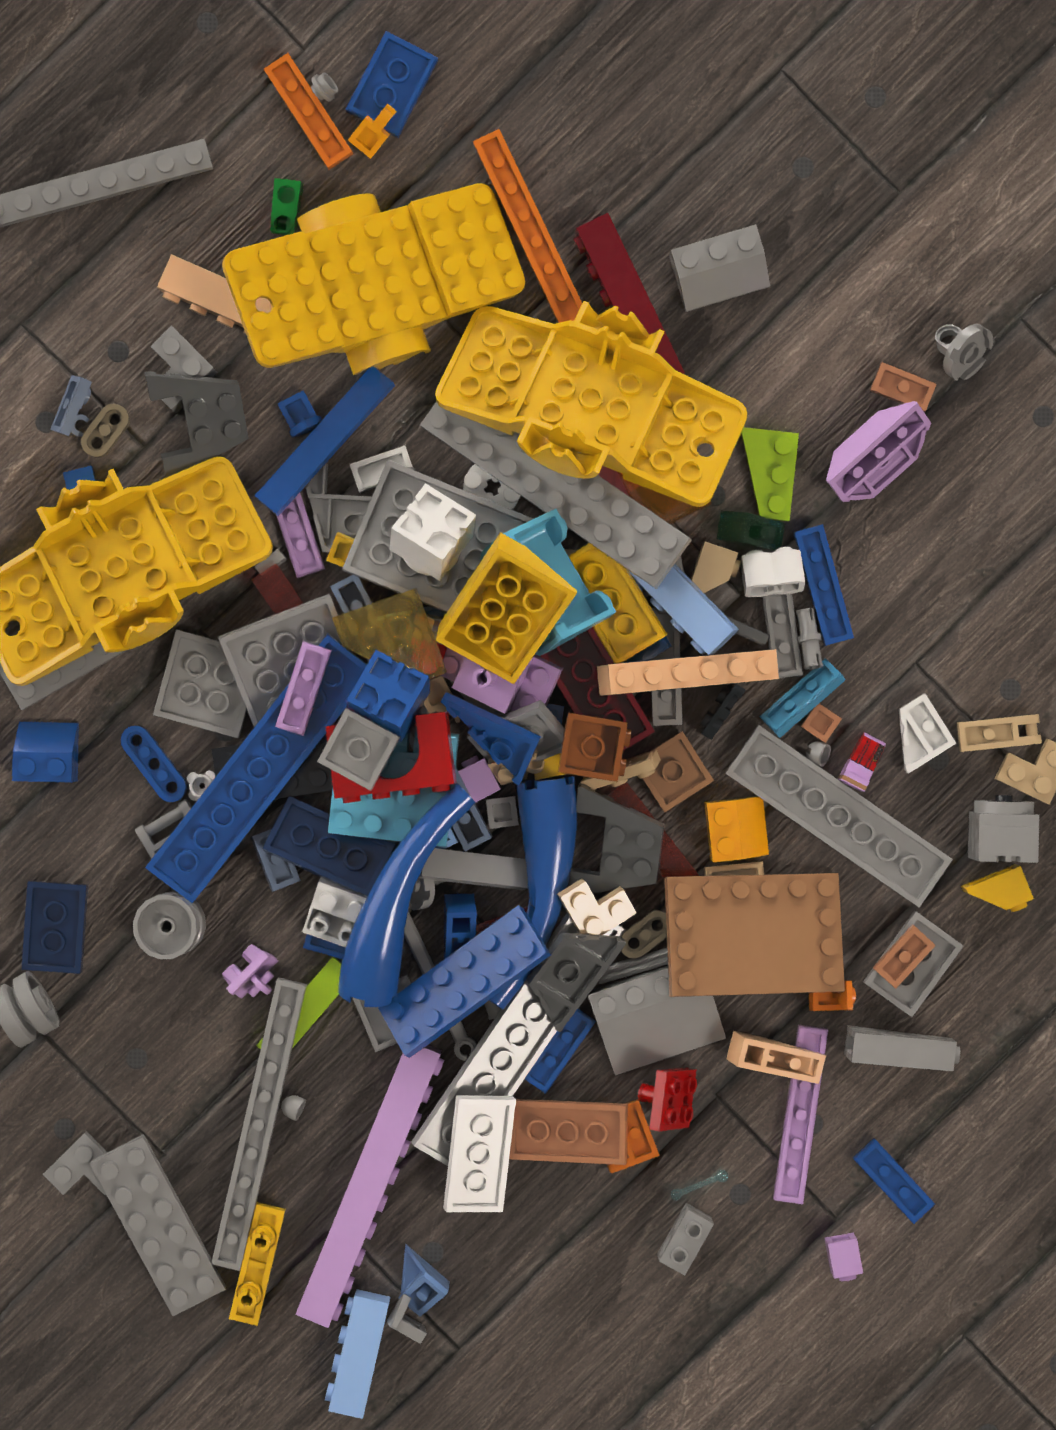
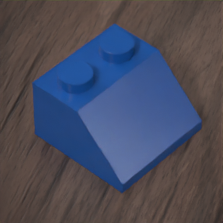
M19 722L13 748L12 781L78 782L79 723Z

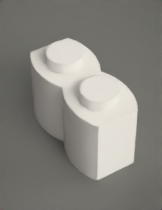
M781 547L772 553L763 552L762 550H751L746 555H742L740 566L745 597L793 594L804 591L805 577L800 550L792 549L791 547Z

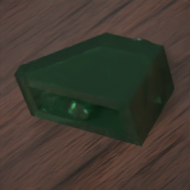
M721 510L716 539L736 545L776 551L782 546L785 523L751 513Z

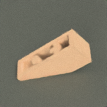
M733 1031L726 1059L737 1067L819 1084L826 1055L761 1036Z

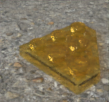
M417 588L332 618L342 646L369 660L375 650H378L392 657V660L398 663L402 662L406 667L414 668L428 675L430 679L447 672Z

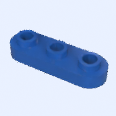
M130 726L125 729L121 736V745L158 796L166 802H176L182 799L187 792L186 780L151 733L142 726ZM136 734L142 737V743L139 746L134 745L132 742V738ZM157 758L159 760L160 766L158 769L151 768V759ZM171 781L175 782L178 786L175 793H171L168 790V784Z

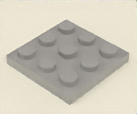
M176 630L153 715L240 738L247 708L220 641Z

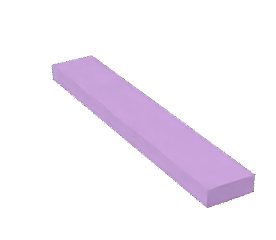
M798 1025L795 1046L825 1055L828 1029ZM790 1078L773 1199L776 1201L803 1204L821 1078L819 1084Z

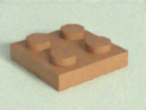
M683 731L653 749L657 750L661 760L652 775L642 778L664 813L714 781Z

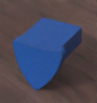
M304 390L278 403L291 429L289 433L292 438L310 432L323 420L321 416L316 415Z

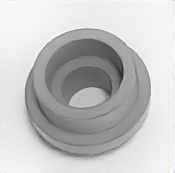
M324 72L321 75L316 74L312 77L313 85L311 89L316 97L320 100L325 99L331 102L335 98L334 94L338 92L337 85L333 79Z

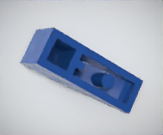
M444 894V959L476 936L477 911L474 894Z

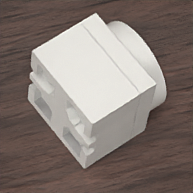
M425 483L415 496L414 502L409 504L407 511L399 517L391 528L390 550L402 557L406 564L414 571L423 575H430L440 581L446 572L455 566L460 553L472 539L476 514Z

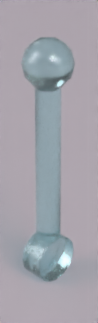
M721 1169L713 1177L681 1190L674 1189L671 1191V1198L679 1200L682 1195L718 1180L725 1182L728 1179V1173Z

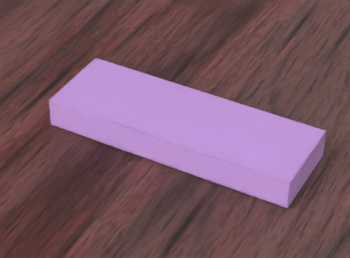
M299 493L285 510L277 516L297 578L325 570L301 493Z
M305 641L302 642L275 727L304 736L332 650Z

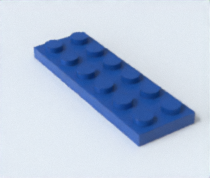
M518 905L400 991L397 997H392L391 1004L379 1007L378 1009L404 1056L410 1058L551 956L525 910Z

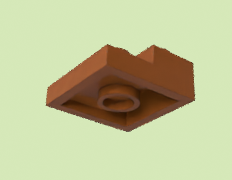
M567 713L558 772L618 782V777L624 776L626 759L622 758L624 746L629 747L631 739V729H627L628 723Z

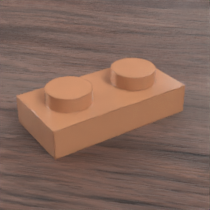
M882 362L870 391L901 404L916 401L921 409L926 412L937 384Z
M912 924L874 965L873 969L896 989L936 945Z

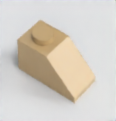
M704 541L691 580L703 593L728 582L730 576L736 577L741 563L740 560L736 559L738 552Z

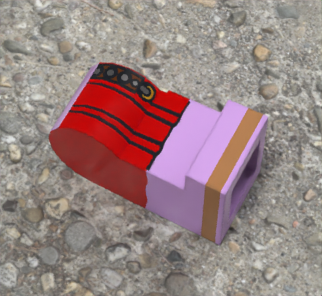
M864 732L837 779L860 792H865L886 743Z

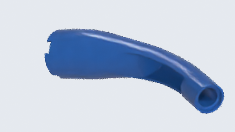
M564 776L562 779L553 777L539 780L533 779L521 782L520 785L516 784L529 891V904L526 914L545 945H547L563 905L557 894L568 886L574 857L577 831L575 776ZM533 969L489 1001L504 1010Z
M458 783L420 818L397 846L378 875L355 920L346 944L338 984L339 995L349 1003L353 997L364 1000V1007H382L391 1004L393 996L397 997L405 924L416 881L428 857L439 841L476 803Z

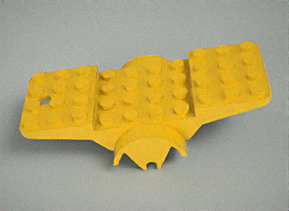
M483 183L414 200L406 206L384 212L380 211L374 194L366 193L341 198L321 205L298 217L297 221L301 232L232 250L225 256L222 262L223 272L253 355L261 366L273 368L329 353H346L353 375L359 374L373 366L380 370L391 364L397 365L421 352H425V354L431 352L423 329H427L451 317L518 295L525 286V277L495 194L488 185ZM258 298H266L270 301L272 308L269 313L257 310L255 303Z
M583 301L574 321L569 320L556 324L492 306L480 307L474 312L436 388V402L441 408L512 436L514 432L519 433L517 443L528 456L541 465L563 475L583 479L593 478L599 474L602 466L622 473L623 479L691 506L701 507L711 501L746 424L747 410L740 401L676 371L660 354L655 353L665 331L659 329L653 334H648L633 312L626 316L618 311V306H613L598 315L592 309L589 302ZM703 443L710 444L714 453L709 457H703L697 452V447Z
M219 456L213 457L151 485L127 487L123 489L114 469L108 471L105 481L78 480V485L70 490L63 488L61 490L56 507L41 506L36 509L46 530L42 532L33 547L0 567V663L10 682L17 686L28 685L93 651L92 646L101 642L105 652H121L148 643L170 630L181 619L184 610L179 600L195 592L201 594L266 560L271 555L273 550L272 541L241 479L228 459ZM10 621H18L20 623V630L14 636H8L5 632Z

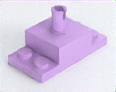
M447 647L442 664L435 673L453 681V689L505 714L510 710L515 711L539 700L547 706L563 668L534 655L515 684H512Z

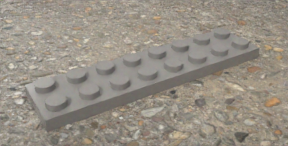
M760 725L753 731L725 772L726 775L917 907L922 905L953 860Z

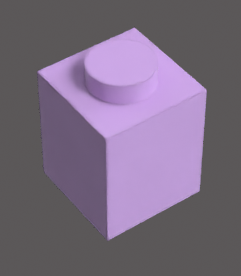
M476 755L461 763L463 769L458 772L475 802L501 790L485 758L479 760Z
M854 1233L825 1237L830 1272L834 1279L839 1278V1281H850L856 1279V1275L863 1274L858 1241Z

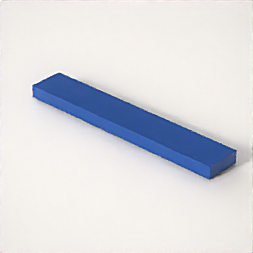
M374 366L369 368L256 493V499L275 515L279 516L395 387L394 382Z

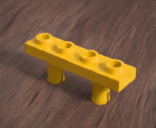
M257 1202L229 1319L258 1326L286 1209Z

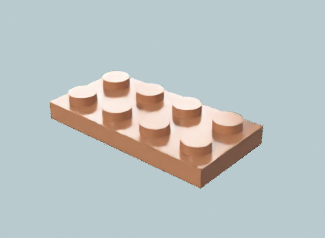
M516 1099L509 1159L626 1165L628 1104Z

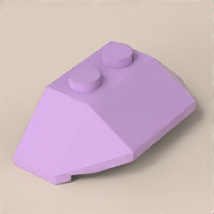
M916 401L878 411L834 450L826 481L842 502L874 498L917 460L925 440L926 430H929L931 425L930 420Z

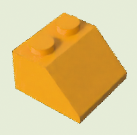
M757 796L704 802L710 861L723 862L769 855L763 799Z

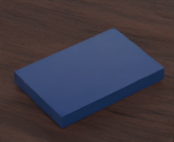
M385 31L345 109L346 112L361 120H364L367 115L375 120L384 107L389 104L397 112L384 129L394 137L399 138L438 62V57Z

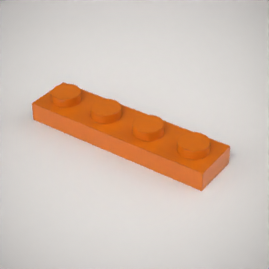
M289 53L264 68V72L328 170L353 155L349 145L319 99L313 93Z

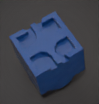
M375 650L347 699V707L400 736L399 741L402 742L408 730L416 722L415 715H419V711L430 693V678L428 675L414 668L410 669L404 663H398L392 660V657Z

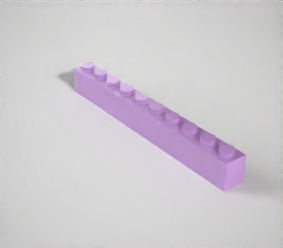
M427 1045L410 1058L402 1053L295 1315L329 1328L331 1320L338 1321L344 1306L339 1303L343 1293L349 1294L355 1279L350 1274L354 1265L360 1267L366 1250L361 1249L365 1238L371 1240L377 1223L373 1222L376 1211L382 1213L388 1196L384 1194L387 1184H394L400 1170L395 1167L399 1156L405 1158L411 1141L406 1140L409 1130L416 1131L422 1114L417 1112L421 1102L427 1104L433 1089L432 1086L428 1085L432 1074L438 1076L444 1060L439 1058L442 1050Z

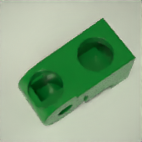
M274 178L271 234L286 236L296 233L298 213H300L301 196L304 186L301 181Z

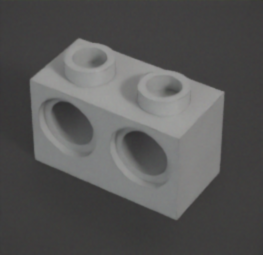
M685 1203L657 1253L659 1262L685 1276L714 1225L712 1217Z

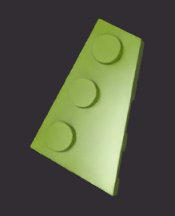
M744 427L741 437L746 452L745 455L751 475L759 519L789 522L799 433Z

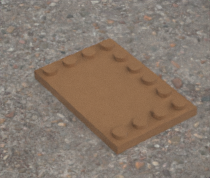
M838 873L664 878L670 997L845 991Z

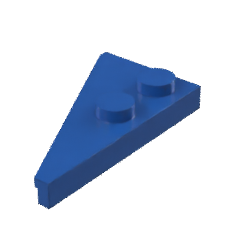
M446 692L441 703L444 704L449 714L453 718L458 716L468 726L469 730L467 733L483 750L489 752L497 765L502 763L514 775L512 781L520 785L541 736Z

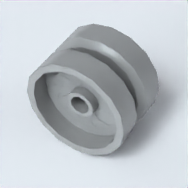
M165 892L146 900L137 910L133 920V933L139 947L149 956L160 960L174 959L193 950L201 942L206 930L205 914L201 905L196 900L193 903L189 902L178 892ZM168 921L172 924L170 928L167 927Z
M26 971L14 978L12 987L7 984L0 986V1025L10 1040L20 1048L36 1040V1031L45 1035L59 1027L58 1015L49 995L40 981L30 971Z

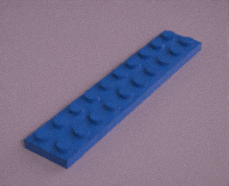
M329 634L318 645L332 651L304 736L275 727L288 689L287 685L145 868L189 902L193 903L326 734L325 726L333 725L347 707V699L367 664Z

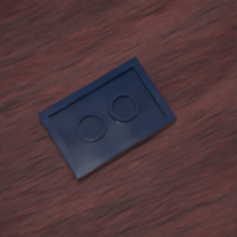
M27 881L21 970L82 973L88 885Z

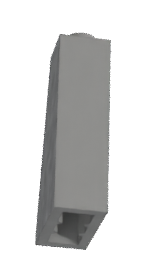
M847 1025L844 1055L852 1063L953 1071L954 1064H958L960 1060V1047L957 1046V1042L952 1038Z

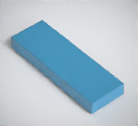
M826 658L822 661L823 667L811 670L759 716L779 738L846 680Z

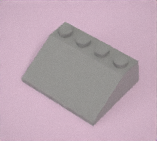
M668 965L593 989L588 994L615 1075L726 1039L713 996L670 997Z

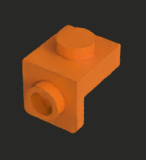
M844 981V992L809 993V1011L853 1010V1004L856 1001V991L852 986V981Z

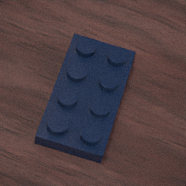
M289 796L263 846V850L367 898L378 875L394 852L396 845L383 839L328 833L330 814Z

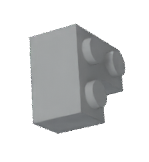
M172 325L150 346L171 367L164 375L180 374L182 377L212 378L217 373ZM181 395L161 399L175 413L183 407Z

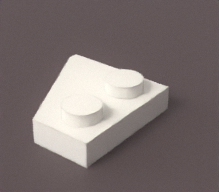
M925 693L899 708L904 770L906 773L909 774L956 744Z

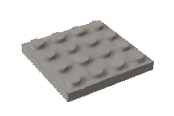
M330 594L218 636L254 727L289 684L303 641L319 645L325 636L329 634L352 652Z

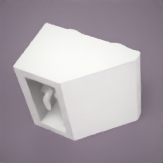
M321 877L302 932L346 947L355 920L366 898Z

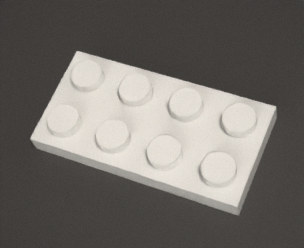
M456 1095L443 1206L446 1212H503L516 1099L513 1096Z

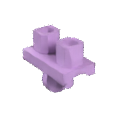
M251 944L242 954L249 965L242 971L237 965L232 964L222 973L229 985L226 989L231 995L235 994L241 999L247 993L255 997L260 990L268 995L272 989L267 983L274 977L269 970L278 962L274 955Z

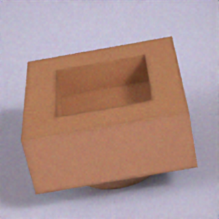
M819 703L809 712L800 727L826 743L842 718Z

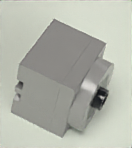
M995 795V800H974V811H969L968 858L979 862L1016 861L1038 863L1039 815L1034 814V802L1013 800V795Z

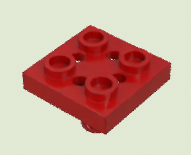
M685 1067L657 1070L655 1086L643 1083L638 1091L639 1101L652 1103L650 1130L660 1132L689 1128L693 1118L692 1102L697 1088V1069Z

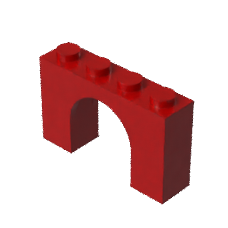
M448 711L415 715L419 755L414 767L402 777L386 778L379 776L375 786L370 791L331 769L334 799L342 798L343 803L361 801L360 795L372 794L374 800L390 798V792L402 790V796L420 794V788L432 787V792L450 790V785L457 783ZM336 725L325 726L327 742Z

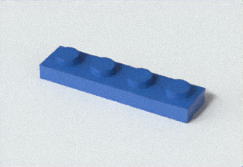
M823 524L794 532L797 548L801 551L803 570L824 646L854 638Z

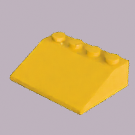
M500 532L439 623L436 641L508 682L515 684L576 596L577 590L526 546Z

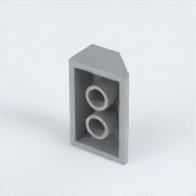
M756 224L670 251L669 259L685 312L770 287L765 252Z

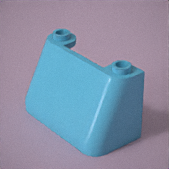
M557 509L551 510L503 533L526 546L577 590L576 596L535 653L538 656L555 649L616 613L608 595L598 590L589 593L564 550L561 542L567 537L568 528L566 521L560 516ZM493 542L481 552L480 560L483 559Z

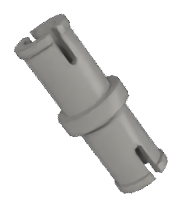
M805 608L797 610L796 615L800 631L798 644L802 645L804 669L821 668L823 663L819 642L822 639L821 634L817 632L815 609Z

